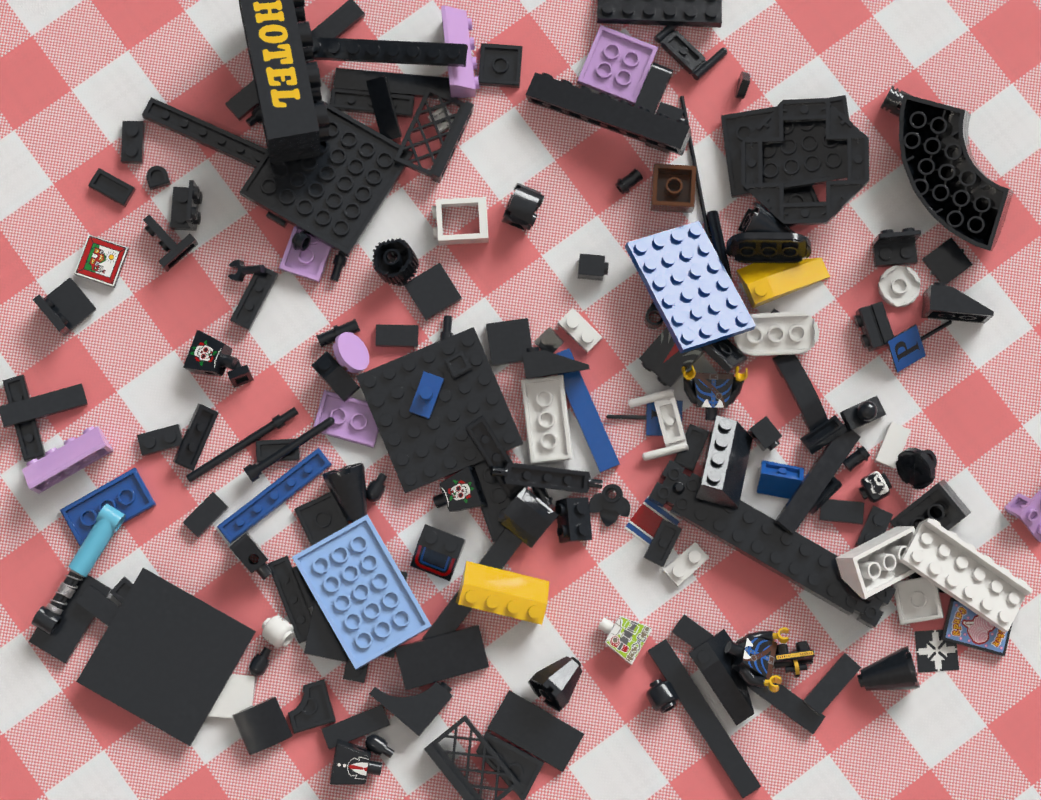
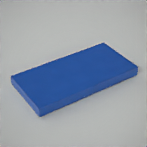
M136 468L129 470L60 509L80 547L96 523V518L104 505L109 504L124 513L126 517L123 524L156 506Z

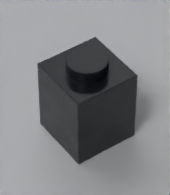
M580 254L578 279L603 281V276L608 275L609 262H605V256Z
M767 416L747 431L762 451L767 448L770 451L780 444L778 440L782 437Z

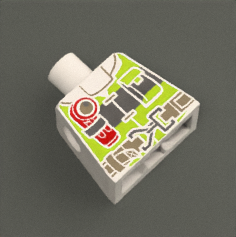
M619 616L616 623L604 617L598 626V629L608 634L604 643L630 665L633 664L652 631L651 627Z

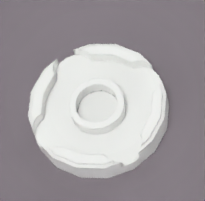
M895 265L886 269L881 275L878 290L881 298L887 304L894 307H906L912 304L919 296L921 283L917 273L910 267Z

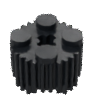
M401 238L391 239V241L388 239L387 242L383 241L382 243L379 242V245L375 246L376 249H373L374 255L372 256L374 258L372 262L375 271L388 284L404 286L408 282L407 280H411V277H414V273H417L416 269L419 267V260L409 244Z

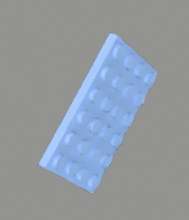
M368 514L292 557L355 670L432 627Z

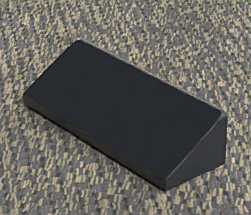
M387 76L367 80L366 83L380 134L391 140L402 137Z

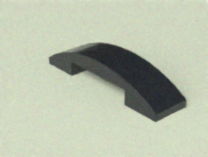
M795 354L778 355L772 358L781 378H784L802 413V419L809 432L827 421L828 418L809 377Z

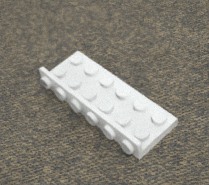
M928 518L919 522L899 560L1002 632H1008L1025 596L1033 591L1027 582L1014 577L1008 569L994 563L991 557L978 552L972 544L965 543L959 539L956 533L946 530L935 519Z

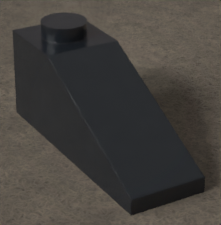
M539 347L526 348L527 352L522 353L526 379L590 370L588 364L545 350H539Z

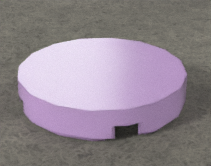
M344 332L335 338L333 351L338 363L342 367L346 366L348 368L347 371L351 373H359L367 368L370 358L368 349L358 336L350 332Z

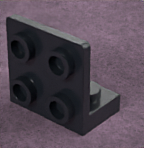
M189 180V188L173 187L170 228L173 230L196 231L197 225H200L201 212H198V205L202 204L203 194L194 180Z
M904 228L902 232H894L892 229L881 231L872 242L874 267L917 264L915 241L920 237L921 230Z
M68 278L45 298L39 294L33 299L56 329L64 336L96 311V307L72 278Z

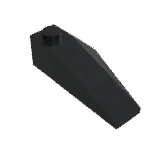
M723 629L688 653L737 726L752 716L754 710L747 684L738 672L734 671L731 667L733 656L725 653L726 644L732 640L725 629Z

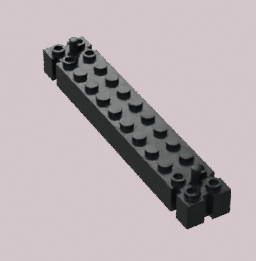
M672 460L669 461L660 478L664 479L663 484L656 483L648 500L660 507H663L664 504L672 507L670 513L845 614L851 615L853 612L858 614L859 616L856 620L870 628L876 627L884 613L879 610L881 605L889 604L896 589L889 586L867 599H862L841 578L835 559L838 557L837 555L797 532L792 535L788 534L774 522L773 518L741 500L737 510L697 499L696 494L700 476L692 473L689 477L683 473L684 467Z

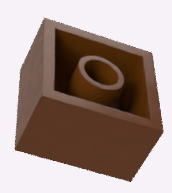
M654 164L650 211L692 213L695 203L696 166Z

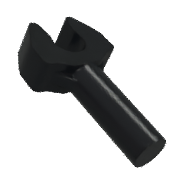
M234 260L229 264V267L238 268L236 274L228 275V277L234 281L243 282L246 274L264 273L265 266H245L244 261Z

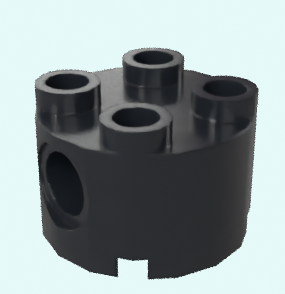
M517 183L514 187V195L511 194L505 209L502 222L526 231V229L530 230L531 226L533 227L537 218V214H534V212L541 206L544 195L537 190Z

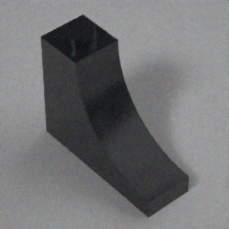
M435 682L428 690L410 697L391 696L376 687L369 693L418 736L425 731L453 697L450 694L452 689L444 682L441 684Z

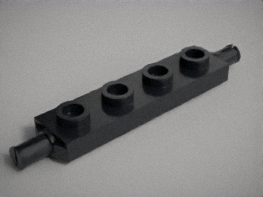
M506 462L504 468L491 467L490 470L497 471L490 472L491 476L503 477V484L578 493H588L590 487L601 489L603 486L599 485L603 483L602 480L591 479L590 473L586 471Z

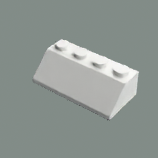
M896 526L836 557L841 578L862 599H867L915 573V571L899 561L915 532L914 526Z

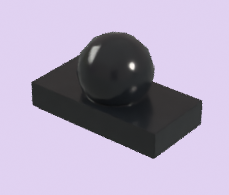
M875 396L840 412V415L850 432L885 416L886 413L878 397Z

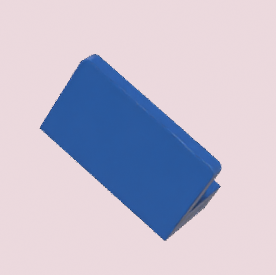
M762 460L757 493L790 499L804 479V468Z

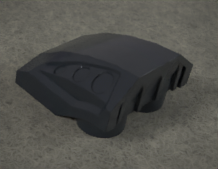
M525 487L504 510L497 521L532 548L559 514Z

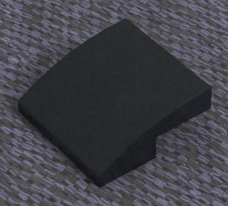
M271 697L232 715L249 755L292 737L276 697Z

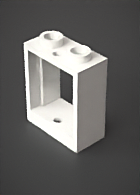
M486 197L436 199V206H432L433 219H437V226L433 227L434 239H438L439 245L489 242ZM478 205L480 233L443 235L442 207Z

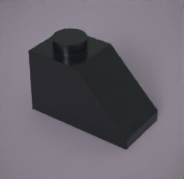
M327 351L311 365L317 374L344 402L360 388Z

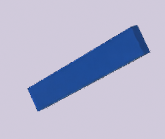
M570 348L556 353L574 360ZM580 371L557 374L564 375L566 396L599 472L602 473L620 465Z
M317 448L224 520L217 528L231 544L327 470L332 464L323 452Z

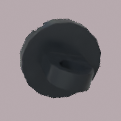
M907 448L898 455V461H896L898 475L903 482L912 485V488L924 489L935 479L937 459L931 450L922 451L917 448Z

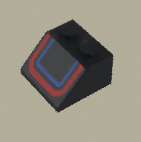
M425 524L410 566L451 581L466 541L463 538Z

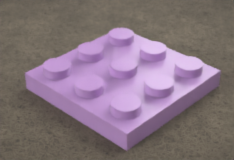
M600 25L577 83L635 105L658 47Z

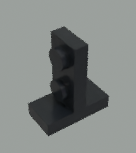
M150 214L143 219L147 225L145 227L146 231L152 237L156 235L161 240L159 245L168 252L158 261L167 272L198 245V242L191 234L176 244Z

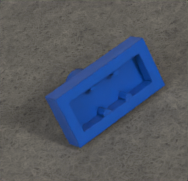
M423 372L409 412L430 419L444 378Z

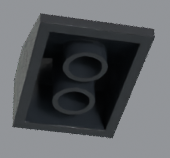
M935 282L923 293L922 318L985 324L994 316V311L954 287L946 286V283Z
M943 479L893 518L890 523L894 527L914 526L916 530L919 522L930 518L940 522L941 526L946 530H950L971 512Z

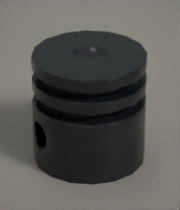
M892 85L880 108L883 109L885 107L886 111L889 109L891 110L890 113L899 117L903 95L910 94L902 90L900 92L898 88L894 89L895 86Z

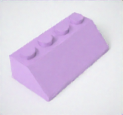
M443 5L441 6L445 43L466 44L468 46L466 66H448L451 97H475L476 89H479L478 76L474 77L473 70L477 69L476 57L471 55V50H475L474 37L469 38V30H473L472 20L467 18L465 10Z
M91 426L85 429L80 437H72L66 440L64 446L59 449L52 448L47 451L45 457L29 461L26 464L27 467L22 469L29 489L40 494L113 452L102 429L98 426L95 428Z

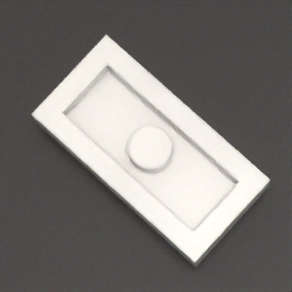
M574 308L558 322V325L587 353L603 338Z
M694 542L663 571L678 587L710 557Z

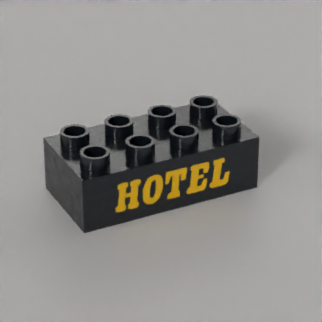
M239 0L270 164L320 156V142L330 140L328 130L330 125L325 102L314 104L315 101L322 100L320 90L321 79L317 61L309 62L314 61L312 51L313 40L309 21H306L305 1Z

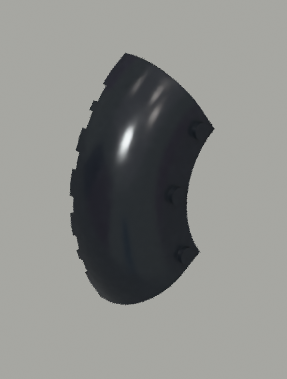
M904 94L899 115V141L904 169L915 194L928 212L950 232L975 246L992 251L1004 225L1013 191L991 181L975 162L968 138L971 114L964 109Z

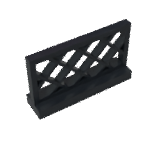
M428 87L394 158V162L429 176L433 181L440 183L473 113L474 104L468 101L464 103ZM430 94L438 97L439 105L429 107L427 100ZM451 104L460 107L457 113L450 116L445 106ZM442 108L446 117L435 121L431 111ZM429 113L432 122L421 126L419 122L420 115ZM448 121L449 131L440 134L437 124ZM434 126L437 135L426 139L423 129ZM420 131L423 141L412 144L411 134ZM439 139L442 145L441 149L431 152L428 143ZM425 144L429 154L418 157L414 148ZM409 149H412L415 159L409 161L400 158L402 153ZM431 157L433 166L430 171L422 168L421 160Z
M467 715L463 716L424 748L464 800H484L482 798L483 789L495 790L494 800H501L520 784ZM464 721L470 728L469 737L457 736L458 726ZM453 730H455L454 735H449ZM444 738H454L453 751L444 750L439 742ZM457 739L469 740L468 753L456 751ZM472 741H481L484 745L483 754L471 753ZM486 750H488L491 755H486ZM455 754L467 756L466 768L457 767L454 763ZM470 756L483 757L482 770L469 768ZM486 758L496 760L498 763L497 772L485 770ZM469 772L481 773L480 785H473L468 781ZM484 773L496 775L495 787L483 786ZM499 775L508 776L513 784L509 788H499ZM498 791H504L497 797Z

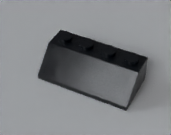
M716 415L710 431L696 494L697 499L737 510L753 440L738 421Z

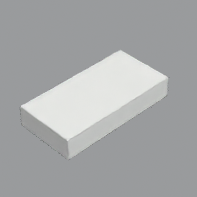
M890 422L875 462L895 469L898 455L903 451L911 430Z

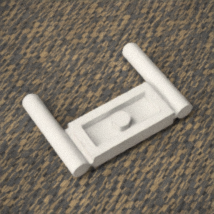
M673 388L629 400L628 404L631 408L654 402L666 446L643 453L642 458L644 461L689 450Z

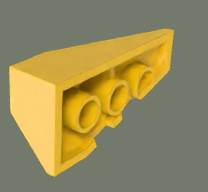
M822 258L802 259L798 263H753L736 270L752 309L830 278Z

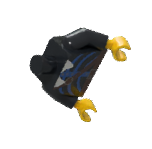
M691 365V371L686 372L685 367L682 366L684 392L690 402L695 404L696 407L705 408V420L714 421L716 415H718V408H728V405L733 404L741 392L744 380L748 377L747 368L744 373H738L739 366L735 368V377L734 374L696 373L693 365Z
M782 627L778 630V633H774V631L749 633L737 640L736 643L729 641L726 644L725 653L733 656L732 669L738 672L747 685L762 688L768 686L771 692L779 691V686L773 683L781 684L782 679L777 675L772 676L777 642H774V640L778 639L780 643H787L789 637H782L781 634H788V628Z

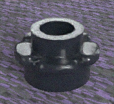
M305 231L296 233L292 238L293 248L305 251L310 244L311 237Z

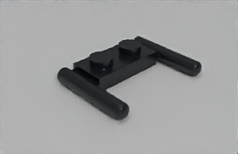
M666 26L654 37L655 41L660 43L661 47L689 74H692L695 80H699L728 53L726 48H721L706 61V58L677 30L675 31L678 26Z

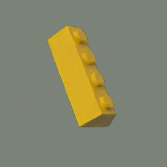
M466 561L456 603L542 625L548 602L549 581Z

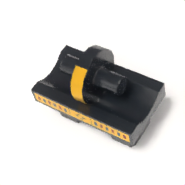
M807 641L797 642L795 644L796 652L791 653L788 651L787 644L777 645L774 660L775 669L785 667V673L793 672L794 677L798 678L800 677V671L807 670L806 664H813L814 650H810Z

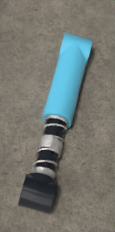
M109 504L104 505L96 518V523L69 564V574L65 575L66 579L60 583L58 591H55L56 595L53 600L50 599L51 603H48L46 607L42 606L35 614L32 625L49 635L56 631L62 621L60 615L63 611V606L67 605L66 601L75 593V589L78 588V582L83 580L82 577L88 576L113 534L123 524L126 517L124 513Z

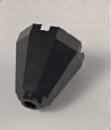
M566 656L536 672L528 683L538 697L542 695L545 698L543 702L547 706L560 712L569 702L582 673L581 663L574 657L569 658Z

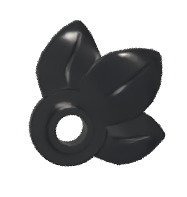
M616 484L605 486L602 493L595 494L590 499V513L600 512L601 519L607 527L615 523L619 515L628 517L630 514V503L623 497L622 489ZM615 491L616 497L613 499L609 498V493Z

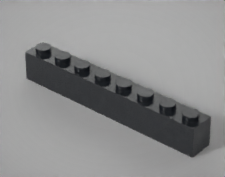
M535 72L526 92V97L530 103L681 156L692 134L691 128L688 126L689 124L685 121L671 120L662 113H657L656 115L649 112L645 107H633L625 100H613L605 93H593L585 86H580V88L573 86L571 82L561 79V81L553 79V76L547 73L539 74Z

